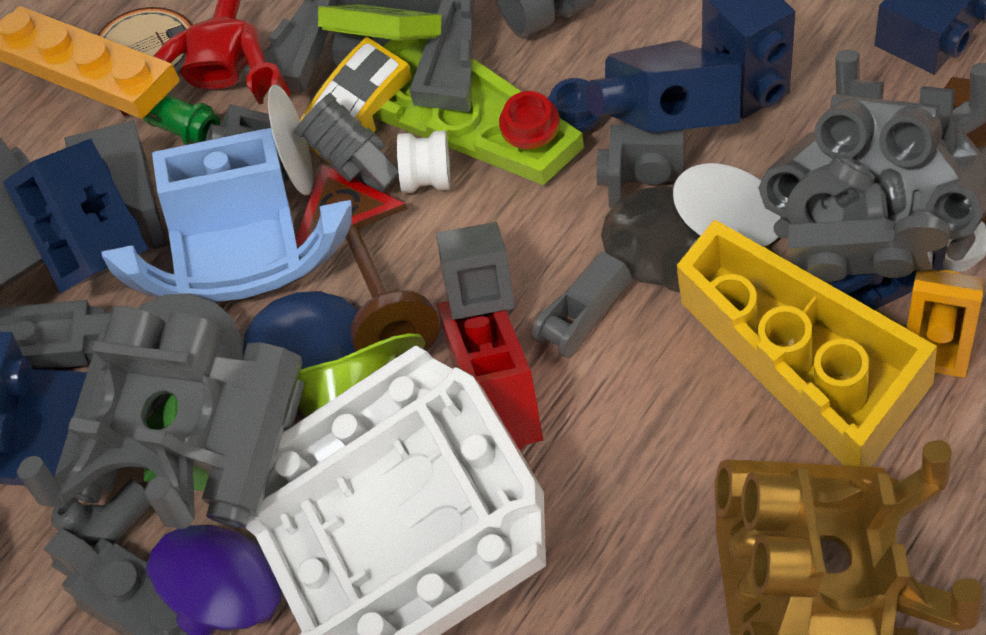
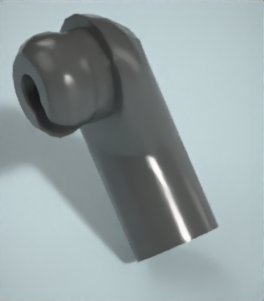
M130 479L107 505H84L76 498H72L66 504L53 509L51 522L57 530L62 528L84 540L88 545H96L100 539L113 544L132 527L151 504L145 497V489L136 481Z

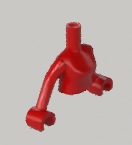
M218 0L213 18L191 25L188 29L176 34L167 40L153 55L155 58L172 63L178 56L186 53L180 74L190 85L202 89H221L233 86L238 82L240 71L248 64L250 71L246 77V82L259 105L264 103V96L272 85L281 87L290 98L291 90L278 67L273 63L266 62L260 46V33L256 26L245 20L236 19L241 0ZM119 110L123 116H128V113Z

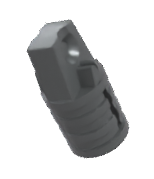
M328 93L302 119L294 133L300 138L303 137L307 144L313 150L316 149L325 161L328 160L332 164V168L345 180L350 182L356 177L363 184L383 193L399 175L398 169L380 151L385 144L369 128L366 129L358 118L353 117L344 105H340L333 94Z

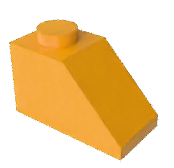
M952 270L917 271L907 329L937 346L935 373L966 378L982 303L984 278L962 275Z

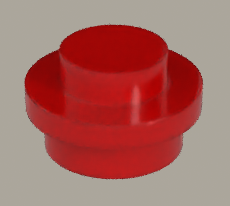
M523 91L508 99L500 114L499 127L501 135L507 143L520 149H535L546 145L556 136L559 130L560 119L558 110L546 96L539 92Z

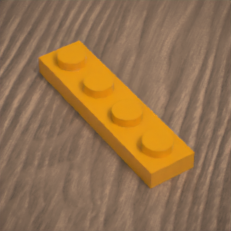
M22 6L17 7L0 21V62L140 119H143L180 82L171 63Z

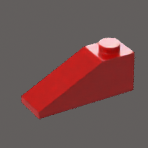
M448 301L437 303L438 314L453 369L457 367L470 374L481 385L519 450L527 444L544 441L531 369L506 310L452 320Z

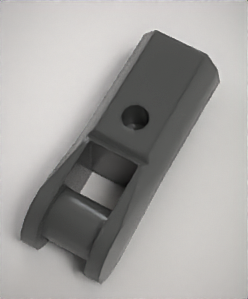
M603 251L600 252L569 288L541 312L532 329L533 340L539 343L548 340L559 347V355L565 358L572 357L600 318L630 285L632 278L626 264ZM568 316L575 319L572 324H569L564 320Z

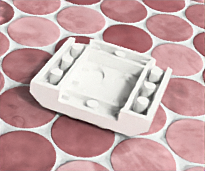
M416 345L282 433L259 517H249L246 527L247 530L256 536L302 631L299 635H441L546 567L544 491L484 389L476 379L457 367L452 369L433 359L427 351Z

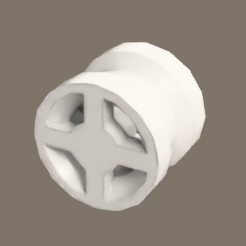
M446 130L434 131L428 138H416L411 133L397 134V160L401 192L413 193L419 186L432 185L438 191L450 190V160Z

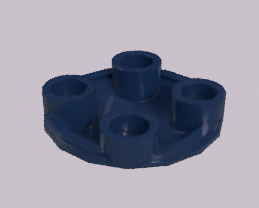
M322 291L295 292L276 299L255 315L245 332L243 357L247 343H266L285 348L301 356L303 362L301 370L343 358L355 352L351 342L350 326L358 310L342 297Z

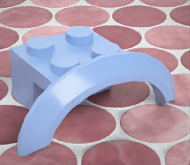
M271 128L152 152L157 193L169 232L174 274L164 272L146 263L136 253L133 245L103 251L102 257L110 272L121 282L150 297L158 298L165 294L191 293L214 302L245 299L282 288L312 273L330 259L345 240L352 223L351 200L319 206L320 217L317 227L305 243L298 248L282 168Z

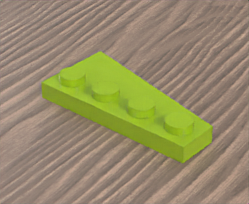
M391 39L383 46L409 64L412 79L373 114V118L423 138H428L434 131L446 130L448 148L543 186L584 149L582 133L561 118H559L560 127L556 136L546 145L535 149H520L507 143L501 135L499 117L508 99L522 91L474 58L470 112L415 106L409 90L428 39Z

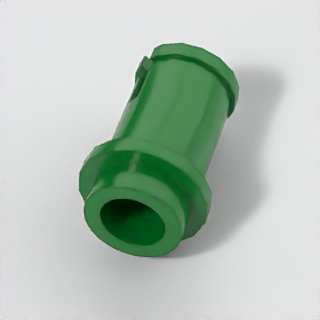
M169 93L149 112L156 117L147 114L143 118L148 125L159 127L180 136L184 145L205 141L211 124L220 126V118L217 114H214L211 106L202 102L192 105L169 95Z

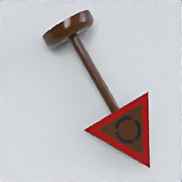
M321 164L296 235V242L299 248L317 227L320 217L319 206L351 200L352 223L345 238L372 297L356 312L350 326L351 342L355 352L393 336L409 333L420 334L426 342L423 350L427 351L434 344L439 333V317L435 309L425 296L415 291L395 289L386 292L358 229L406 210V203L355 179L348 182L335 170Z

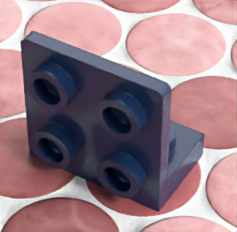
M1 331L0 484L25 486L17 475V469L22 461L28 457H40L52 475L55 476L69 432L68 427L71 418L74 416L87 372L31 369V364L28 359H24L13 333Z

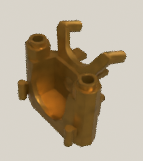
M943 440L928 441L923 447L922 468L900 482L896 477H891L890 474H887L885 468L735 459H725L720 462L714 481L716 536L730 635H919L916 628L894 627L896 611L957 632L974 628L979 621L983 593L981 584L974 578L957 579L952 586V592L920 583L910 574L904 544H897L896 542L897 529L901 518L941 494V490H944L948 485L952 455L950 445ZM820 539L834 541L846 551L849 558V567L846 571L841 573L825 571Z

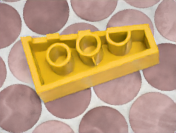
M715 219L677 264L682 305L844 466L872 467L934 384L937 352L935 344Z

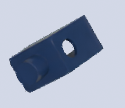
M680 40L612 53L605 60V78L588 82L585 93L586 103L593 116L610 115L645 132H663L740 123L741 63Z

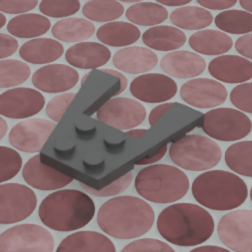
M304 0L292 19H282L269 39L272 46L264 57L267 63H273L278 67L291 91L305 92L329 32L322 30V27H318V6L362 4L442 14L441 35H437V38H428L409 92L415 106L470 112L475 0ZM248 65V67H247V69H246V74H247V75H248V73H249V71H250L249 65Z

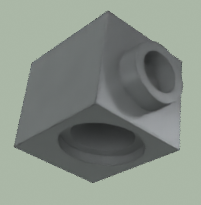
M497 222L436 233L445 291L452 320L515 308L506 248Z

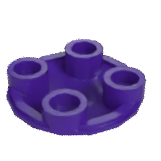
M210 524L189 525L184 529H176L165 534L154 546L146 565V573L152 581L155 592L173 612L177 613V624L188 635H213L217 629H248L258 623H265L273 618L281 601L282 590L261 546L234 530Z

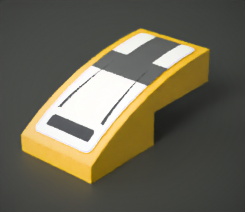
M366 36L325 81L305 110L300 122L323 97L331 93L337 98L336 101L340 105H344L353 117L358 118L366 129L369 128L374 133L376 127L372 115L412 79L409 64ZM308 145V147H309V149H310L311 151H313V152L316 153L318 156H320V153H319L316 149L313 150V149Z

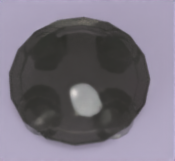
M657 186L637 190L620 199L605 216L601 232L604 252L624 262L630 271L631 278L643 283L665 285L671 291L680 292L677 264L698 240L700 235L693 231L679 215L673 199L674 187Z

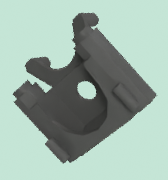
M853 50L838 52L835 58L836 95L832 96L830 109L818 119L814 132L804 136L767 169L758 187L764 207L780 216V219L773 227L775 234L780 238L788 237L789 225L791 224L787 217L786 205L796 184L813 169L830 164L834 155L840 157L847 156L869 168L870 173L875 177L873 183L880 184L886 196L888 220L894 221V229L895 224L900 219L907 217L909 212L913 213L912 211L916 209L932 210L937 214V217L949 224V239L952 241L946 249L948 257L954 261L962 260L975 243L976 236L974 231L986 216V146L977 148L966 135L986 123V63H977L972 66L970 70V101H965L953 110L955 89L923 86L920 91V103L883 100L884 82L860 80V54ZM849 187L835 196L828 193L815 194L808 199L806 211L815 223L840 221L843 218L844 207L859 199V191Z
M115 306L113 307L108 325H102L98 340L94 343L92 349L94 353L74 416L71 418L68 427L69 432L55 476L52 475L42 459L37 456L24 459L17 469V475L39 505L59 507L66 504L72 498L90 503H98L101 492L111 493L118 468H146L153 471L157 477L148 483L144 491L145 497L165 527L184 529L195 519L193 465L210 471L202 496V500L209 504L206 517L221 524L246 528L249 517H259L282 433L291 428L295 422L305 386L304 382L298 380L303 363L301 356L285 348L266 343H247L243 359H235L231 357V351L226 345L219 344L223 333L222 327L208 319L186 313H171L163 335L166 322L160 317L133 307ZM164 394H173L178 401V412L174 421L162 430L150 429L146 421L158 399Z

